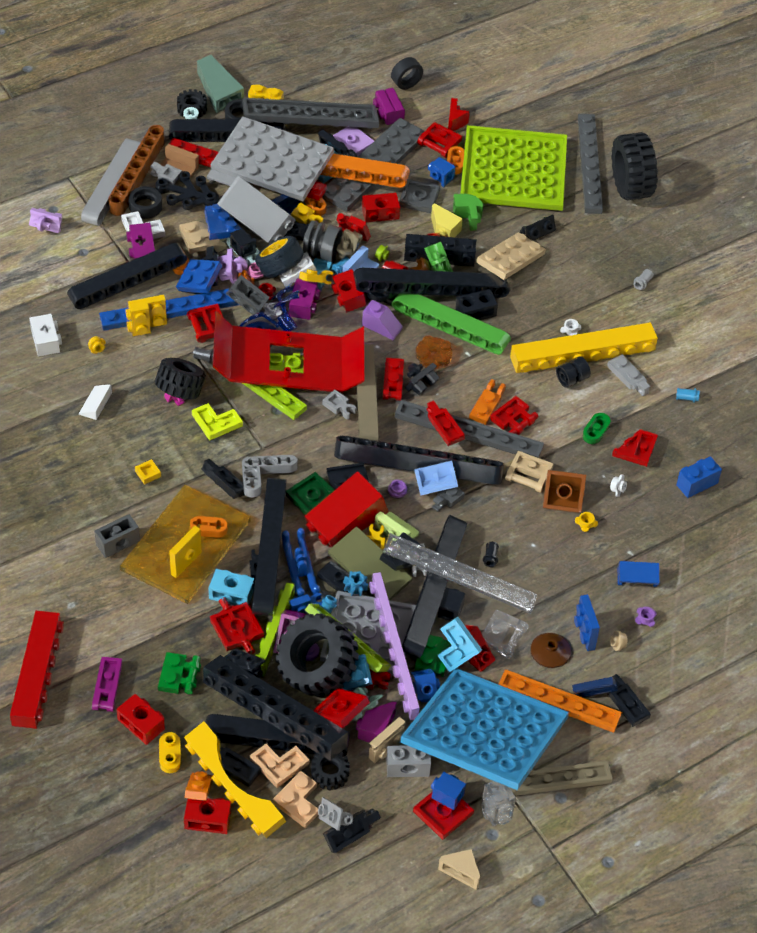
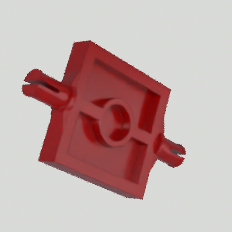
M226 597L221 598L219 603L223 610L210 616V622L226 651H230L243 646L247 653H255L251 642L264 637V632L256 617L252 614L248 603L230 606Z

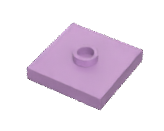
M347 126L333 135L336 140L343 142L348 150L352 149L357 156L374 142L357 127L351 128Z

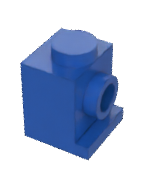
M438 157L428 166L430 176L439 181L443 188L454 179L455 166L443 158Z

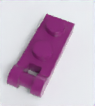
M101 657L92 710L107 709L108 712H114L123 663L122 658ZM101 697H108V701L101 700Z

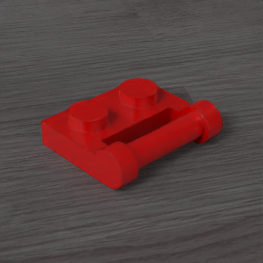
M434 122L419 136L417 143L421 146L425 145L447 158L448 150L453 146H457L462 141V136ZM428 138H430V139H432V140H434V141H436V142L442 144V145L445 146V147H442V146H440V145H438V144H436V143H434V142L428 140Z
M218 304L192 309L187 312L186 315L188 320L192 322L198 343L214 338L215 311L223 317ZM198 317H203L207 327L206 331L202 330Z

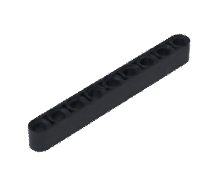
M364 267L358 268L353 272L356 289L360 292L462 296L490 289L494 298L506 297L510 292L507 279L503 280L493 273Z
M342 435L336 437L334 457L341 460L414 472V469L452 461L456 479L493 485L502 483L504 463L497 460Z
M267 478L252 614L273 616L287 479Z
M452 515L448 516L442 529L402 643L403 652L419 659L426 647L468 522Z

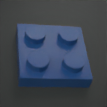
M190 259L176 288L181 292L208 294L222 268L221 262Z
M581 595L579 604L576 605L577 615L574 616L575 626L580 629L581 643L585 644L587 651H592L596 648L600 626L589 595Z

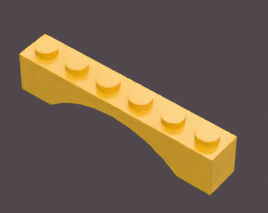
M204 721L184 737L188 743L185 745L192 756L194 754L199 756L200 760L198 763L205 771L209 769L213 773L211 779L218 787L222 785L227 790L224 793L231 803L236 801L240 806L237 810L245 820L248 817L253 822L251 827L258 836L263 834L265 838H268L286 823L283 815L270 800L259 799L247 794L229 779L222 765L220 741Z

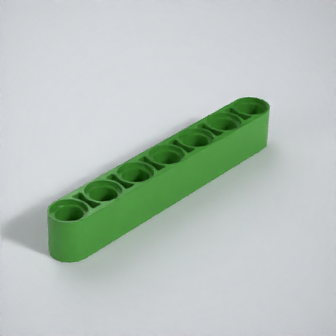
M398 294L392 302L393 308L399 313L494 354H502L511 340L507 332L419 294Z

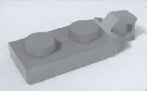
M623 354L608 361V368L630 390L636 389L642 396L649 394L650 386L646 378Z

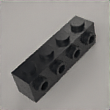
M406 233L404 261L416 262L421 257L429 261L424 248L442 242L450 265L474 267L477 239Z

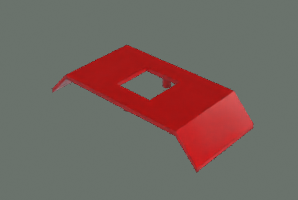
M215 311L213 368L230 382L328 392L337 390L339 393H342L363 383L365 380L364 326L343 337L232 326ZM270 345L304 348L303 373L291 372L290 367H285L284 371L269 370Z

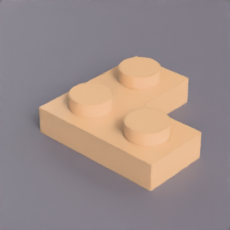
M265 744L250 755V761L261 767V772L276 788L310 764V760L297 746L279 757Z
M300 771L273 798V804L306 828L319 815L318 808L306 800L317 787V782Z

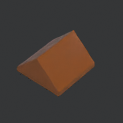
M548 470L543 508L581 513L586 474Z

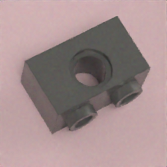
M130 514L94 531L96 546L105 558L140 542L139 527Z

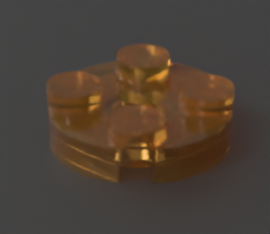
M425 336L416 347V359L425 368L431 363L437 366L435 370L439 369V366H447L452 359L451 343L441 338Z

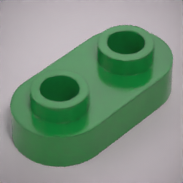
M605 413L594 414L583 430V440L588 444L599 443L610 427V417Z

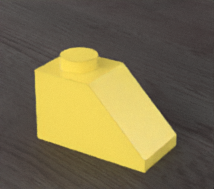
M435 203L432 205L431 219L434 232L440 233L442 237L455 238L462 230V218Z

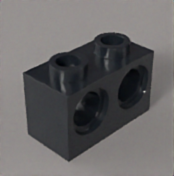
M490 289L456 297V311L477 320L497 316L498 304Z

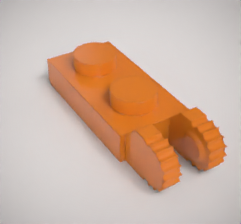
M491 379L469 414V419L487 425L490 415L494 413L501 401L506 384L502 383L497 393L491 391L495 386V380Z

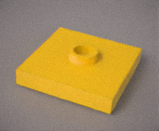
M193 526L169 551L171 575L175 578L202 553L201 529L197 526Z

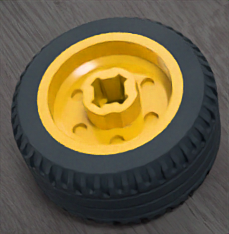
M285 236L263 248L257 254L255 262L265 277L273 278L296 266L302 260L304 252L295 237Z

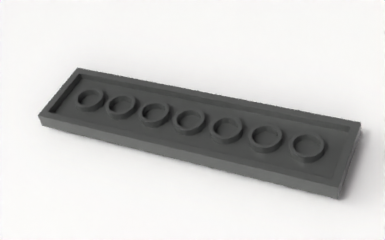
M243 98L242 100L244 117L259 122L296 123L300 125L314 124L317 126L332 125L334 127L349 126L351 128L365 127L368 129L379 128V119L375 105Z
M399 118L365 149L358 158L399 164L419 145L417 140L424 130ZM335 177L327 185V190L322 198L348 212L376 184Z

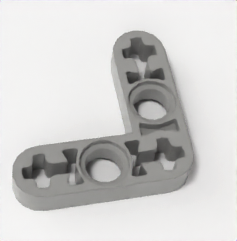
M275 455L244 458L242 460L244 494L248 497H257L261 494L260 474L291 473L296 471L298 468L297 457L293 455Z

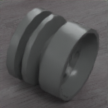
M312 220L304 236L303 252H307L309 257L311 255L314 259L320 253L322 260L334 263L338 253L337 246L340 244L343 236L342 227L329 225L325 232V223L320 222L318 224V221Z

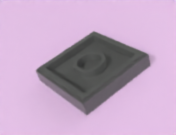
M408 179L399 200L400 207L431 213L432 205L436 203L440 186Z

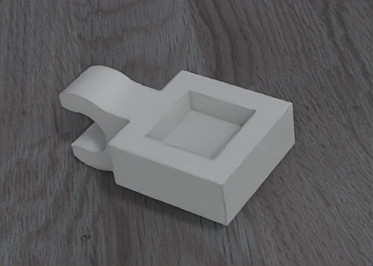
M153 162L150 166L153 169L150 172L152 176H158V179L165 178L173 185L180 178V173L182 172V170L166 164L164 167L157 162Z

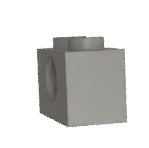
M387 746V777H429L431 757L429 754L410 746Z

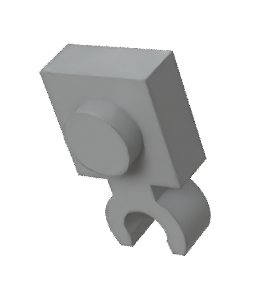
M337 390L332 391L322 400L323 406L335 414L341 412L345 419H350L348 411L356 413V406L349 404V399Z

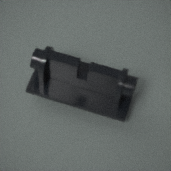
M554 215L545 216L535 223L523 226L520 233L534 241L556 231Z
M234 649L224 656L258 678L263 674L261 665L266 660L239 649Z

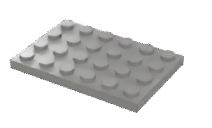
M242 116L210 165L211 169L235 178L239 176L252 184L304 201L332 157L334 148Z

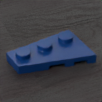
M218 204L205 206L204 213L206 223L208 224L209 240L230 238V233L241 229L228 212Z

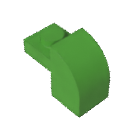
M454 194L453 212L461 218H468L470 231H477V224L481 222L483 203L479 198L471 194Z

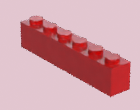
M35 610L10 712L12 726L37 729L38 721L43 719L42 704L47 701L48 691H46V687L51 684L52 673H50V670L55 667L56 656H54L55 650H59L60 638L58 636L59 633H63L64 621H61L60 613Z

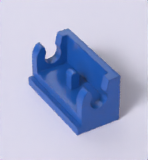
M619 561L617 584L622 585L623 582L653 584V587H657L660 583L659 563Z

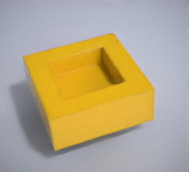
M152 459L135 466V472L144 485L161 477V472Z

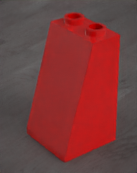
M357 471L305 515L306 526L312 533L316 532L319 535L318 539L324 546L328 544L332 548L356 526L363 531L375 523V516L380 511L385 515L389 511L383 496Z

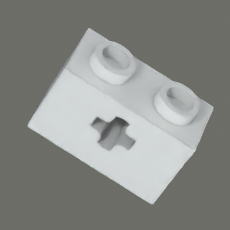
M51 314L30 317L31 332L38 357L60 353L59 345H62L61 335L56 333V331H59L57 321H53Z

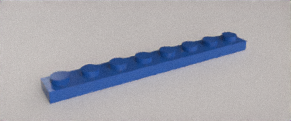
M229 289L209 292L208 294L202 293L166 300V317L168 319L184 316L189 310L218 304L220 309L239 304L226 295ZM128 307L100 312L99 316L103 331L126 327V322L129 320H127L125 309H128Z

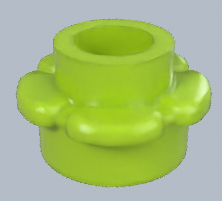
M380 245L378 247L375 257L380 262L382 259L386 260L390 254L388 246Z

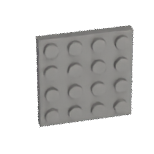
M337 591L335 597L337 599V607L333 608L331 615L391 664L387 672L394 675V661L389 659L388 649L390 647L384 641L383 632H385V629L380 627V612L375 609L374 597L360 596L358 594L351 596V593ZM389 600L402 645L416 605ZM328 639L324 640L320 656L321 662H325L329 654Z

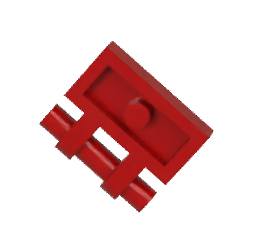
M343 213L337 215V223L339 227H342L343 232L346 229L351 232L356 231L362 235V240L369 241L371 235L365 221L352 215L348 217Z
M514 396L492 413L490 420L502 430L510 427L511 430L508 432L520 435L523 429L533 425L539 416L536 412L529 414V405L519 397ZM519 418L522 419V421H521L520 423H518V422L516 421V420H518Z

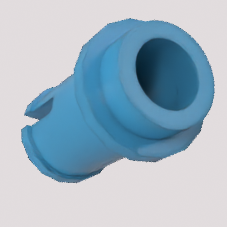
M345 257L337 264L331 266L332 276L342 273L343 265L349 258Z
M677 388L676 400H690L695 403V401H699L700 390H696V388L694 390Z
M330 595L322 598L323 603L321 607L331 614L333 608L337 607V599Z

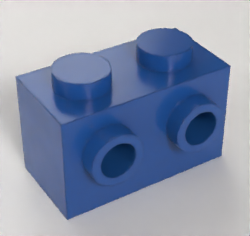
M711 456L704 460L700 459L695 464L680 470L676 485L689 498L718 484L722 469Z

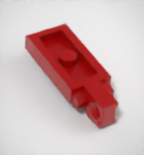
M434 400L427 403V416L447 446L465 439V434L446 408H439Z

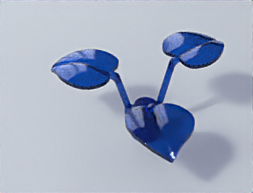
M293 282L287 285L271 298V301L276 297L278 298L279 302L273 308L276 309L281 306L284 313L277 318L279 322L274 321L263 312H258L246 318L239 326H243L253 319L264 317L273 323L276 328L280 326L283 331H292L296 328L297 325L288 314L285 304L286 301L299 299L300 291H295L284 299L281 298L284 293L293 291L296 283Z

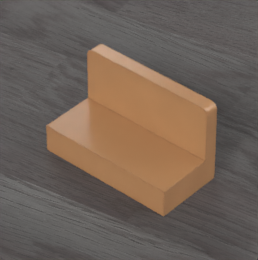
M168 144L165 147V159L161 166L165 167L166 164H169L182 171H187L190 173L191 179L199 168V155Z

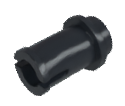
M490 541L486 544V553L483 556L485 566L494 567L498 563V543Z

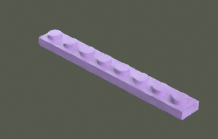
M381 572L373 573L372 582H369L370 592L375 594V609L380 612L379 624L380 627L385 629L383 637L385 644H389L390 647L388 649L389 659L394 661L393 673L394 677L399 679L398 691L400 696L403 695L404 712L409 714L410 720H414L419 714L418 701Z

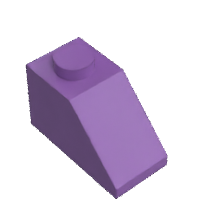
M372 300L363 310L362 326L391 340H394L403 329V326L391 310L383 304Z

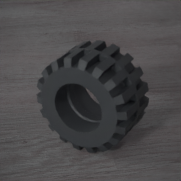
M165 358L160 363L154 382L160 390L168 395L180 399H196L200 395L206 374L199 366L187 360Z

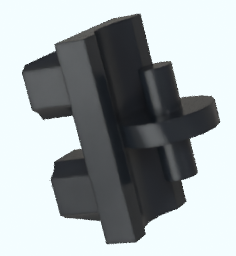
M431 363L422 370V364H410L407 376L409 378L413 376L405 389L408 392L412 389L418 395L422 394L428 388L423 383L424 379L432 386L440 378L434 371L437 366Z

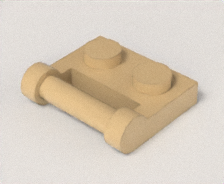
M518 451L507 471L505 480L518 482L541 493L546 483L547 471L553 469V463ZM515 471L537 478L539 481L537 482L515 474Z

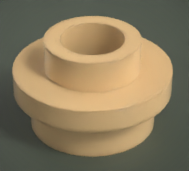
M614 631L610 637V644L615 651L625 649L627 646V636L621 631Z

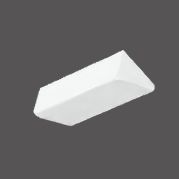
M111 385L94 386L79 415L97 420L112 394Z

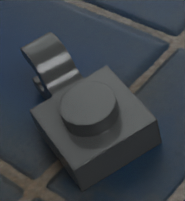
M458 487L438 491L437 496L433 499L435 504L432 505V508L437 512L445 505L451 508L464 498L465 493Z

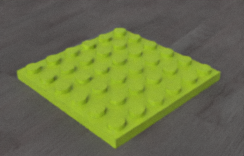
M467 125L460 194L474 195L485 204L563 211L567 135Z

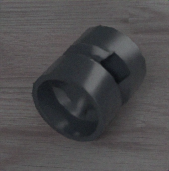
M578 356L556 367L557 378L565 388L575 385L577 381L586 380L591 375L590 367L582 356Z

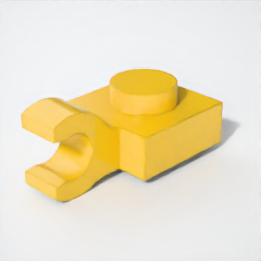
M307 269V272L300 271L299 279L329 285L332 282L326 280V276L328 274L333 275V272L324 270L317 274V270Z

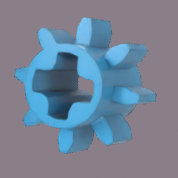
M350 571L349 577H344V591L348 590L351 596L354 594L362 596L363 590H367L369 585L366 583L368 577L364 576L361 571Z

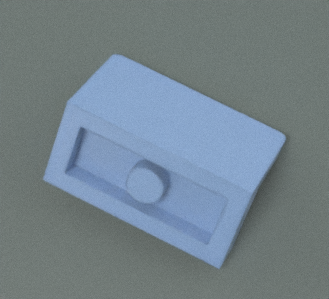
M362 245L343 265L342 272L350 269L355 271L362 267L379 268V264L368 258V248Z

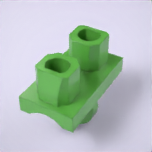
M442 242L424 248L433 271L453 272Z

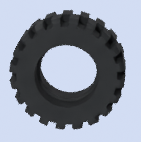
M643 132L619 135L613 141L611 155L613 178L615 179V186L620 197L627 201L649 198L655 193L657 188L658 169L656 154L650 137Z
M317 613L315 615H305V619L300 617L295 620L294 625L290 624L286 628L288 631L286 634H282L280 638L282 640L281 644H278L276 650L279 652V655H276V663L280 664L278 671L282 674V678L286 683L307 695L323 697L325 694L329 696L337 688L342 689L345 681H350L352 671L355 672L356 670L355 661H358L359 654L355 651L358 650V644L354 641L355 636L345 625L330 616ZM328 639L329 654L326 661L320 668L308 672L306 669V656L309 649L319 640Z

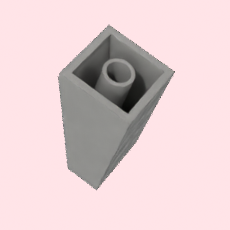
M237 176L217 203L269 244L284 237L296 221L290 214L239 176Z

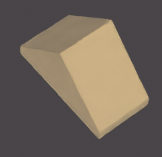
M472 849L441 856L438 870L475 890L478 889L480 874Z

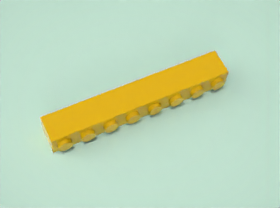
M651 322L512 345L510 358L516 373L557 367L578 356H582L588 362L615 358L622 354L632 355L654 351L658 338Z

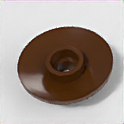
M556 633L540 634L531 644L530 651L533 659L543 667H561L568 662L571 656L569 642L563 636Z

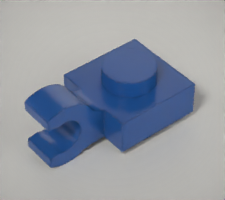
M315 593L310 597L306 594L289 600V610L307 614L305 609L308 604L322 605L323 602H317V600L321 599V593Z

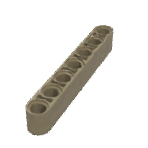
M364 343L365 380L356 386L359 438L378 441L374 343Z

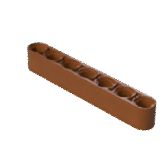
M153 125L148 129L109 196V208L112 215L121 216L125 213L129 206L130 193L140 187L150 170V166L165 143L164 128L162 126Z

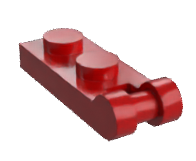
M386 358L383 400L395 398L397 401H401L404 359Z

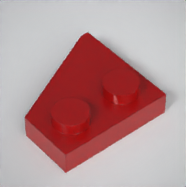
M640 429L634 433L633 437L625 440L621 447L615 448L612 456L647 467L658 435Z

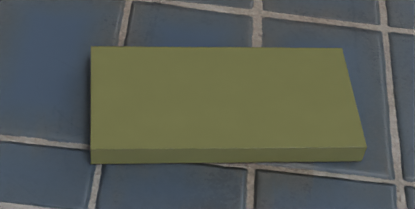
M357 526L328 550V554L348 573L350 571H361L364 576H367L366 583L368 584L372 582L373 573L381 572L388 600H391L412 581V577L403 569L395 571L382 562L380 556L384 551ZM368 585L367 591L371 594L370 587Z

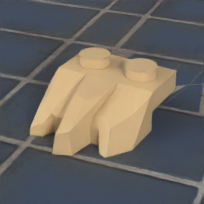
M199 221L179 225V230L189 254L201 251L206 252L207 247L214 246L216 252L227 249L226 244L222 242L227 238L209 240L208 224Z

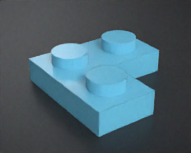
M456 617L440 629L451 643L450 647L438 655L449 672L482 651L459 617Z

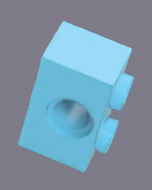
M216 569L209 585V599L219 601L221 598L226 597L231 605L236 606L245 602L249 605L255 589L254 578L248 575L231 573L228 570Z

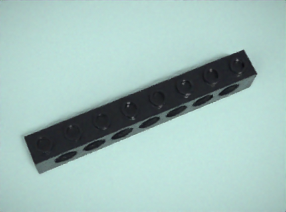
M219 655L204 666L203 683L298 740L303 745L311 748L319 755L331 761L347 748L348 731L225 657Z

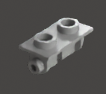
M322 797L318 808V818L336 830H340V825H349L353 822L351 813L343 812L341 807Z

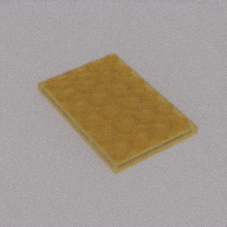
M184 485L120 565V570L188 604L251 522V516ZM196 516L225 519L228 529L227 534L220 538L201 536L202 553L177 578L171 575L169 551L190 531L191 519Z

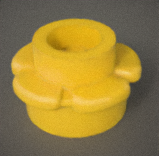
M94 336L88 342L89 349L93 354L100 353L105 349L104 345L106 342L103 338Z

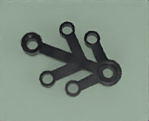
M187 171L180 173V181L185 184L186 188L170 184L165 178H159L155 183L156 190L160 194H165L168 191L181 194L178 196L175 194L166 196V202L171 206L182 202L183 209L191 210L199 205L212 206L219 202V195L209 190L204 176L196 177V185L201 188L202 192H198L190 180V173Z

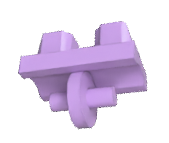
M42 208L30 209V226L37 227L38 231L60 232L62 214L50 213Z
M233 248L227 249V255L219 256L223 269L220 270L218 275L221 281L230 279L233 284L238 278V273L247 269L248 263L241 256L235 257L233 255Z

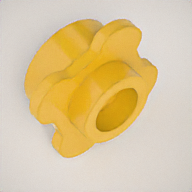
M583 512L579 517L575 518V523L579 524L584 532H588L590 528L597 527L598 521L595 520L594 515L590 512Z

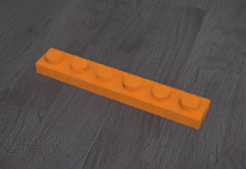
M506 669L498 684L567 711L570 717L613 733L622 712Z

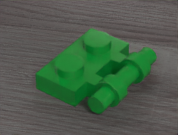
M166 652L158 683V691L179 694L180 687H183L186 694H192L193 689L197 685L196 676L200 672L201 657L194 655L191 662H186L187 655ZM189 672L188 677L182 678L183 673Z

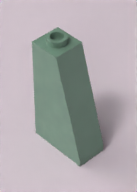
M212 55L197 61L198 76L216 113L225 110L229 102L244 98V87Z

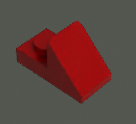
M451 98L448 129L456 131L469 123L470 111L460 110V105H457L458 98Z

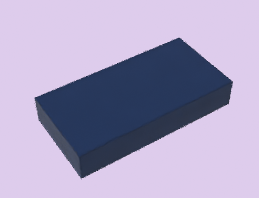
M613 677L572 685L574 694L582 698L618 690L617 683Z

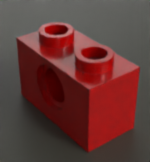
M397 193L362 196V211L365 222L398 220L400 218V204Z
M353 269L332 276L334 282L331 284L334 294L338 293V303L340 307H344L346 313L366 306L364 293L356 289Z
M136 694L132 695L116 709L118 721L146 745L165 730V718L162 713L152 709L145 698H140Z
M207 798L206 801L187 799L184 829L228 834L231 801L224 798ZM205 812H212V814H210V815H206V814H204V813H205Z

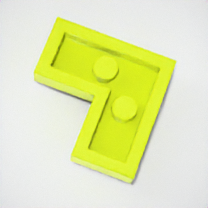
M209 403L192 410V416L209 441L243 427V421L234 409L217 416Z

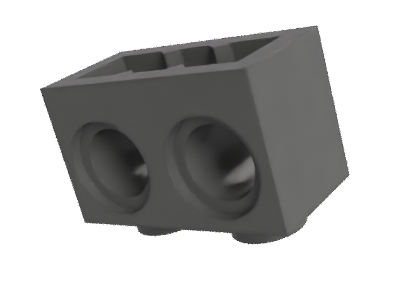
M242 275L235 280L226 292V295L253 316L262 309L270 298Z

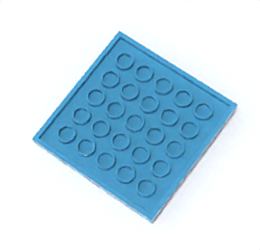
M455 668L402 734L400 743L518 790L568 719L569 712Z

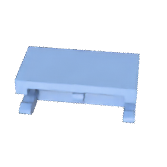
M452 461L414 469L420 496L458 487Z

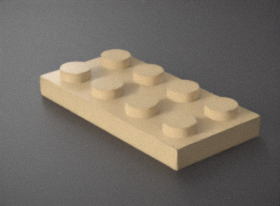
M518 232L478 256L476 263L505 280L545 255L546 249Z

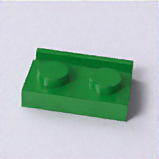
M429 635L420 659L417 658L415 671L431 669L435 674L444 677L446 667L438 655L450 647L451 643L448 640H444L443 637Z

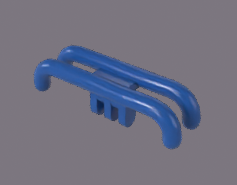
M303 528L297 530L299 548L295 549V559L291 549L289 532L287 530L282 532L283 549L297 598L305 594L299 579L301 576H307L313 595L320 593V587L316 582Z

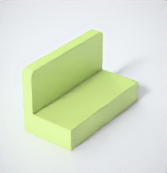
M380 511L375 516V528L380 531L381 525H383V534L394 541L403 532L413 539L419 535L417 529L392 512H388L385 515Z

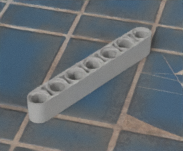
M128 138L124 140L85 205L81 215L82 222L96 226L101 225L110 210L109 196L141 142Z

